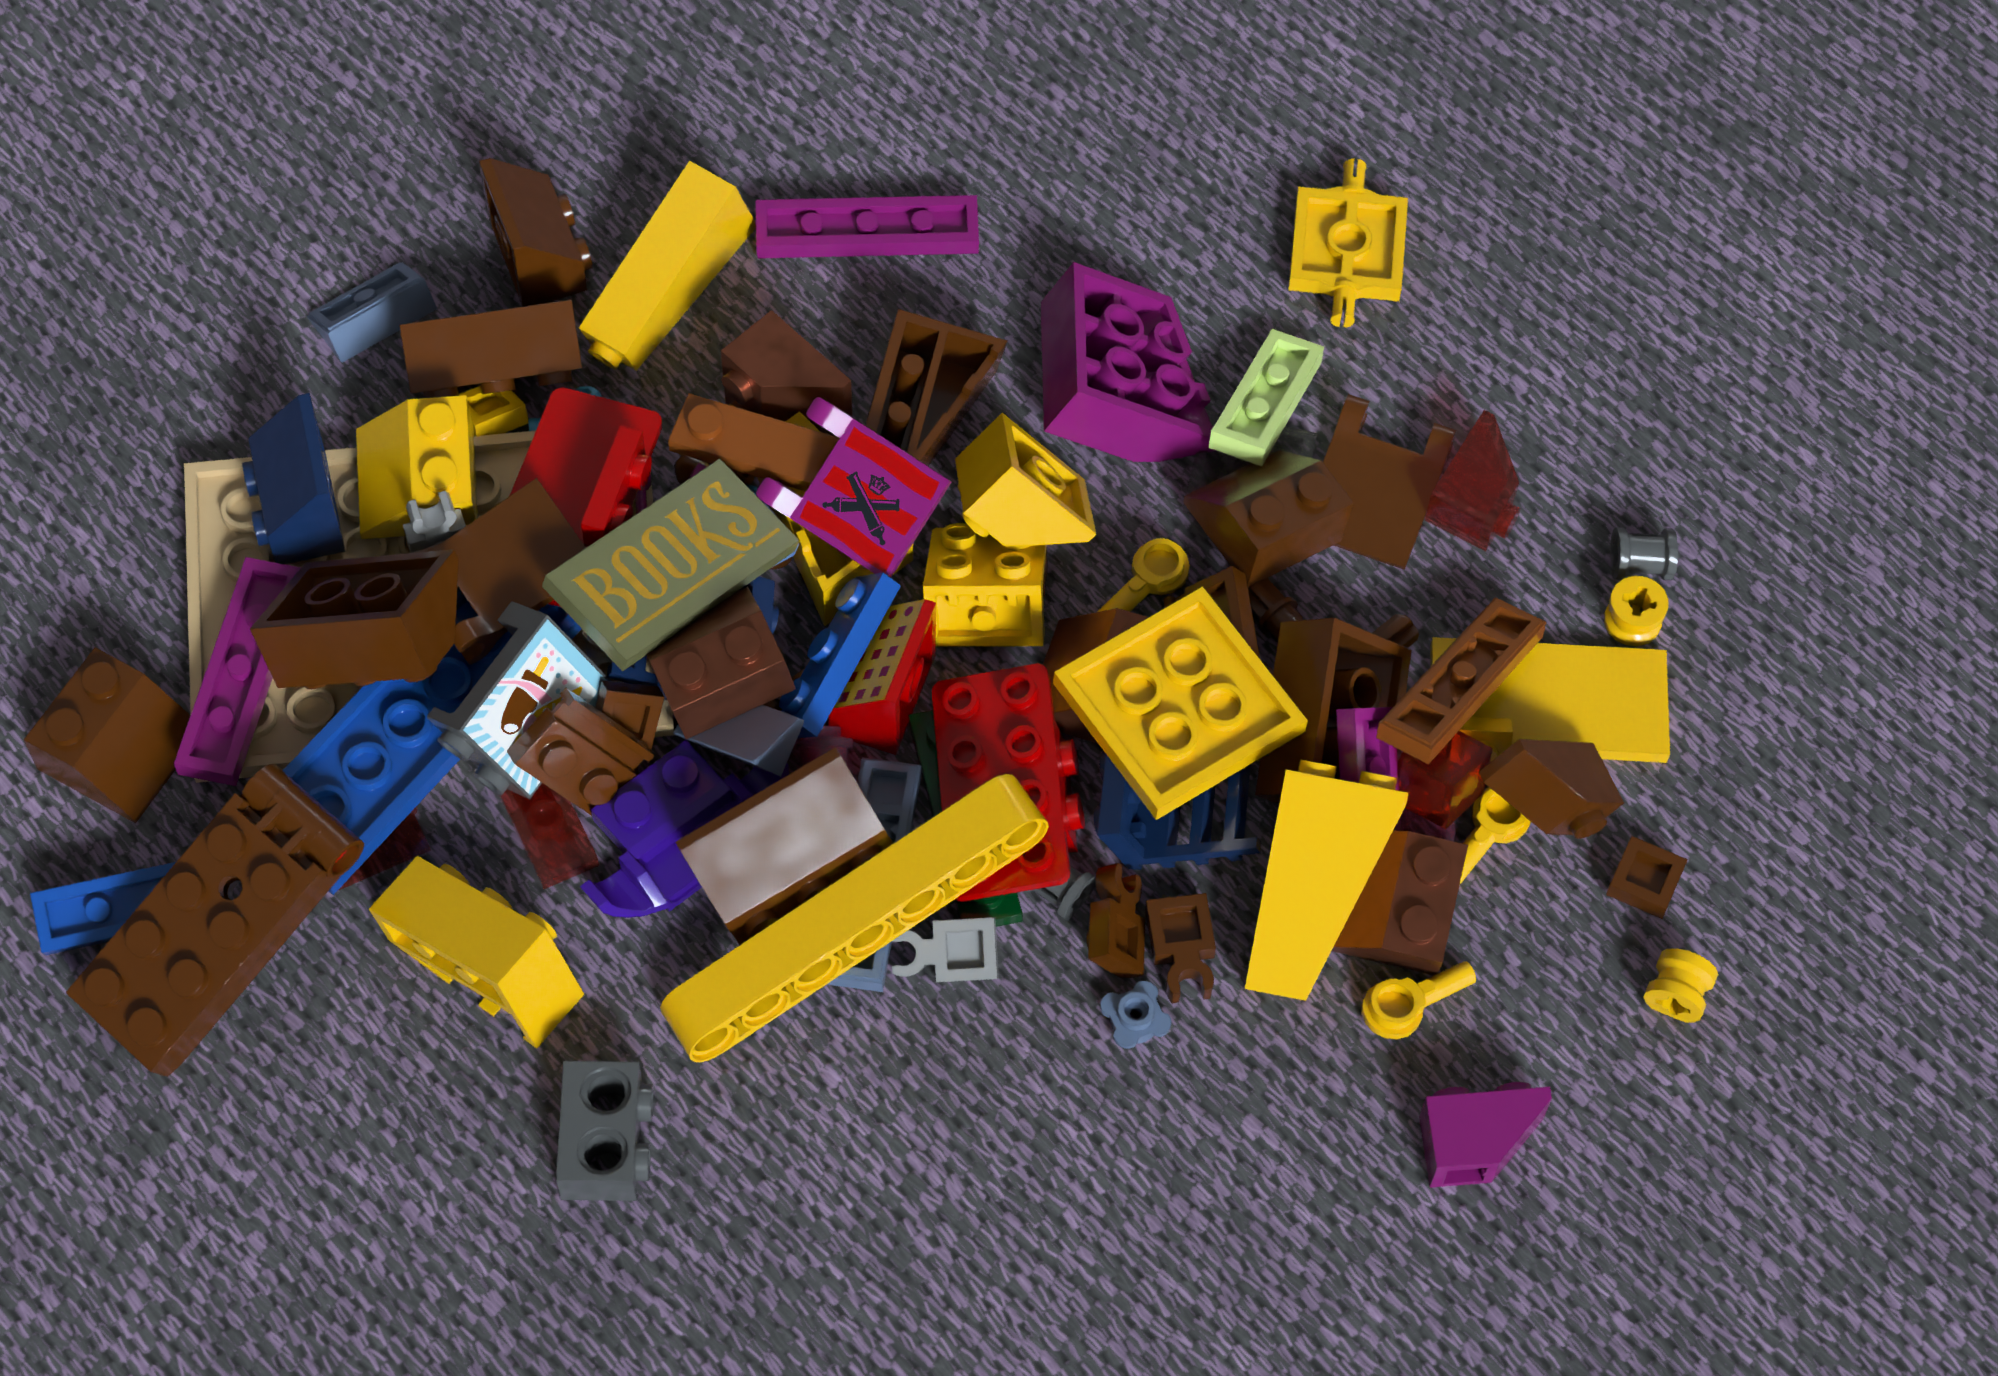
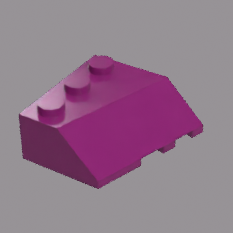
M1073 262L1041 301L1044 432L1132 462H1162L1216 451L1209 448L1211 430L1214 426H1212L1205 409L1211 400L1205 384L1195 382L1187 358L1191 355L1192 350L1172 298Z

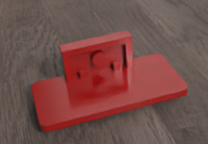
M560 387L555 389L550 395L509 496L537 478L587 548L632 518V505L638 490H644L650 476L651 456L662 430L660 414L653 410L569 388ZM555 600L548 603L550 605L561 607Z
M1035 663L937 682L932 688L942 811L987 781L1000 775L1012 774L1017 778L1048 822V830L1039 843L957 897L956 900L964 902L1066 883L1071 874L1069 853L1078 852L1076 830L1085 828V818L1079 793L1072 794L1070 776L1079 774V762L1073 739L1064 740L1055 721L1051 679L1047 668L1043 664Z

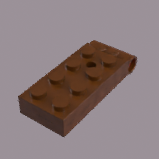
M269 764L263 767L248 781L242 791V795L235 793L65 993L150 1072L168 1077L186 1060L336 881L355 864L363 851L364 842L276 764ZM241 882L242 891L237 898L233 899V890Z

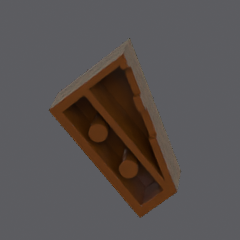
M898 309L865 426L929 467L997 372L1008 341Z

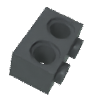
M563 1061L556 1182L561 1200L637 1201L638 1181H649L651 1148L650 1143H640L641 1122H652L654 1090L653 1084H643L639 1062ZM606 1094H615L624 1099L620 1106L610 1111H601L593 1107L594 1102ZM602 1153H613L621 1158L619 1163L610 1170L599 1171L589 1166L592 1159Z

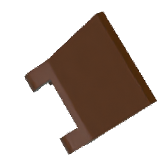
M1348 394L1323 460L1325 466L1354 502L1342 541L1333 546L1405 570L1453 447L1452 441L1456 430L1434 423L1424 453L1420 454L1361 434L1368 415L1366 411L1370 401Z
M536 478L444 542L413 553L455 550L459 559L457 586L478 616L463 620L455 625L454 645L462 653L468 664L472 665L483 659L496 642L508 632L498 621V618L511 601L536 611L553 601L554 599L542 587L545 575L586 547Z

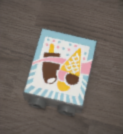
M511 601L498 618V621L512 635L511 639L455 712L447 713L433 707L427 715V719L442 732L437 740L446 750L463 761L470 759L477 766L473 775L484 786L499 795H503L506 789L530 799L542 782L516 766L508 755L507 750L547 707L551 710L555 708L563 699L560 693L565 687L595 707L601 680H611L547 614Z

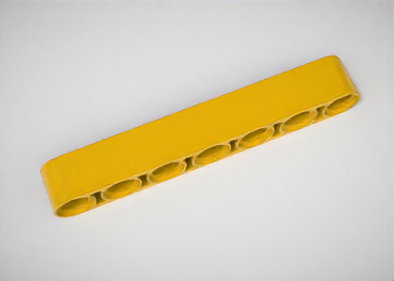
M1012 774L997 776L676 987L662 1001L660 1006L661 1013L690 1060L694 1062L711 1060L1030 850L1045 836L1048 830V822L1015 776Z

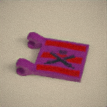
M817 397L808 408L807 417L840 439L803 497L783 483L767 477L758 487L756 496L874 574L885 573L891 578L952 481L860 423L832 403Z

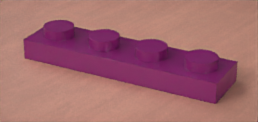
M977 195L756 200L757 258L979 254Z
M245 557L174 762L178 775L237 786L273 679L250 628L300 570V567Z

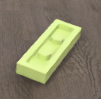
M1272 329L1211 430L1209 448L1263 466L1321 365L1324 346Z

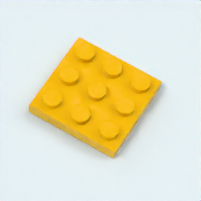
M1203 587L1054 672L1053 677L1055 687L1156 820L1304 733L1308 722Z

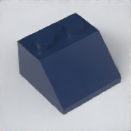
M310 393L298 395L248 438L253 461L242 463L249 497L259 495L262 510L251 512L258 545H270L274 561L279 564H289L346 552L327 456Z

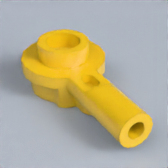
M1165 538L1150 540L1139 547L1132 562L1134 577L1097 612L1115 608L1130 612L1149 593L1166 595L1180 589L1188 579L1190 568L1185 551L1175 542Z
M1490 787L1477 796L1472 807V820L1475 829L1462 843L1467 844L1468 849L1460 884L1494 842L1506 844L1516 841L1527 832L1531 824L1530 820Z
M1463 961L1419 983L1408 977L1402 980L1388 979L1377 983L1367 991L1362 1002V1016L1365 1024L1375 1034L1383 1038L1397 1040L1408 1037L1417 1030L1423 1018L1425 1007L1476 982V974L1472 966L1467 961Z

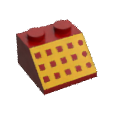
M922 599L889 607L829 715V734L894 755L897 754L909 724L908 715L914 712L936 657V602Z

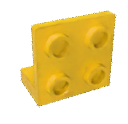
M955 523L944 528H934L931 534L923 582L924 599L936 602V646H1044L1043 575L1047 545L1005 547L990 534L987 537L978 535L965 523Z

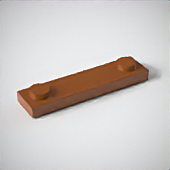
M688 393L668 439V445L671 452L711 464L721 459L731 470L762 479L766 477L772 478L786 486L806 492L840 438Z
M1495 597L1379 722L1376 738L1429 764L1543 638L1546 622Z

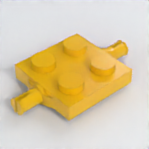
M1348 159L1343 163L1342 186L1329 189L1298 187L1288 290L1333 296L1330 320L1333 325L1340 327L1343 308L1345 310L1343 328L1350 327L1355 322V299L1368 298L1399 302L1402 290L1408 198L1380 195L1371 190L1364 189L1367 165L1361 159L1357 161L1355 177H1353L1354 159Z

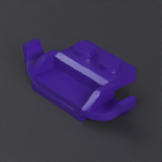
M686 740L619 788L609 802L596 805L591 809L593 821L623 855L618 858L621 869L597 883L591 882L589 879L580 888L603 913L613 917H641L664 909L670 912L702 888L675 842L789 775V765L786 764L781 777L754 767L741 780L733 773L723 780Z

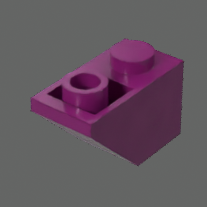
M1511 1082L1500 1085L1494 1091L1470 1093V1090L1465 1087H1449L1438 1090L1433 1096H1426L1419 1120L1430 1188L1492 1183L1544 1119L1552 1100L1550 1087L1532 1088L1526 1082Z

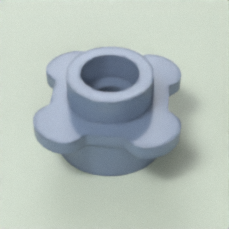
M1140 981L1135 984L1133 990L1122 994L1111 992L1102 998L1100 1010L1104 1016L1110 1018L1111 1027L1114 1031L1113 1039L1118 1046L1131 1049L1139 1043L1150 1040L1153 1036L1163 1037L1170 1031L1171 1017L1167 1013L1162 1012L1157 1002L1158 989L1154 984L1148 981ZM1137 1010L1141 1012L1142 1016L1139 1019H1133L1130 1013Z

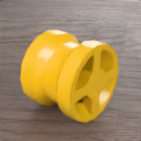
M1644 576L1627 577L1617 583L1610 595L1609 604L1604 613V624L1608 633L1616 641L1627 646H1641L1649 644L1654 640L1662 627V622L1668 611V597L1664 588L1656 581Z
M1678 948L1663 950L1656 964V969L1659 973L1658 978L1649 982L1643 996L1645 1003L1651 1009L1682 1022H1697L1701 1019L1706 1008L1703 998L1704 993L1713 989L1718 977L1717 969L1710 961L1691 951Z

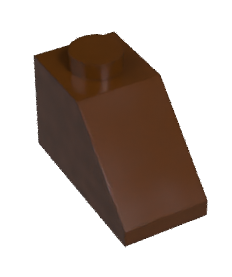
M1519 739L1479 771L1483 782L1548 835H1574L1577 839L1591 836L1603 829L1607 824L1606 817L1624 804L1594 743Z

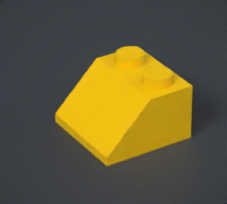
M466 395L407 399L356 429L361 539L405 536L403 524L411 522L406 509L407 502L415 499L419 508H430L440 501L438 492L447 491L450 494L455 510L461 509L466 526L478 518L474 430Z
M1001 413L955 458L959 482L957 487L961 495L963 508L962 517L978 535L987 537L990 534L1005 547L1089 542L1096 535L1085 479L1004 413Z

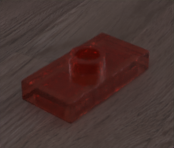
M543 783L530 799L506 789L503 795H499L543 890L599 866L598 857L569 800Z

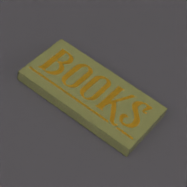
M718 459L545 575L542 587L606 655L624 671L795 552L800 540L721 459Z

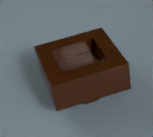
M1631 836L1606 895L1663 919L1688 859Z

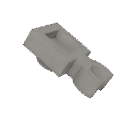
M447 491L438 492L440 501L430 508H419L415 499L407 502L406 509L411 522L403 524L409 553L438 545L466 527L461 509H454L450 494Z
M995 917L933 921V938L925 939L920 933L908 930L891 941H907L916 950L915 959L911 964L892 966V974L902 977L912 976L922 971L926 965H935L936 982L999 978Z

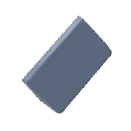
M399 262L311 311L307 318L339 361L343 363L399 331L401 324L413 323L436 310L437 306L425 279L403 262Z
M761 705L687 740L781 777L804 720ZM678 724L673 734L685 739Z

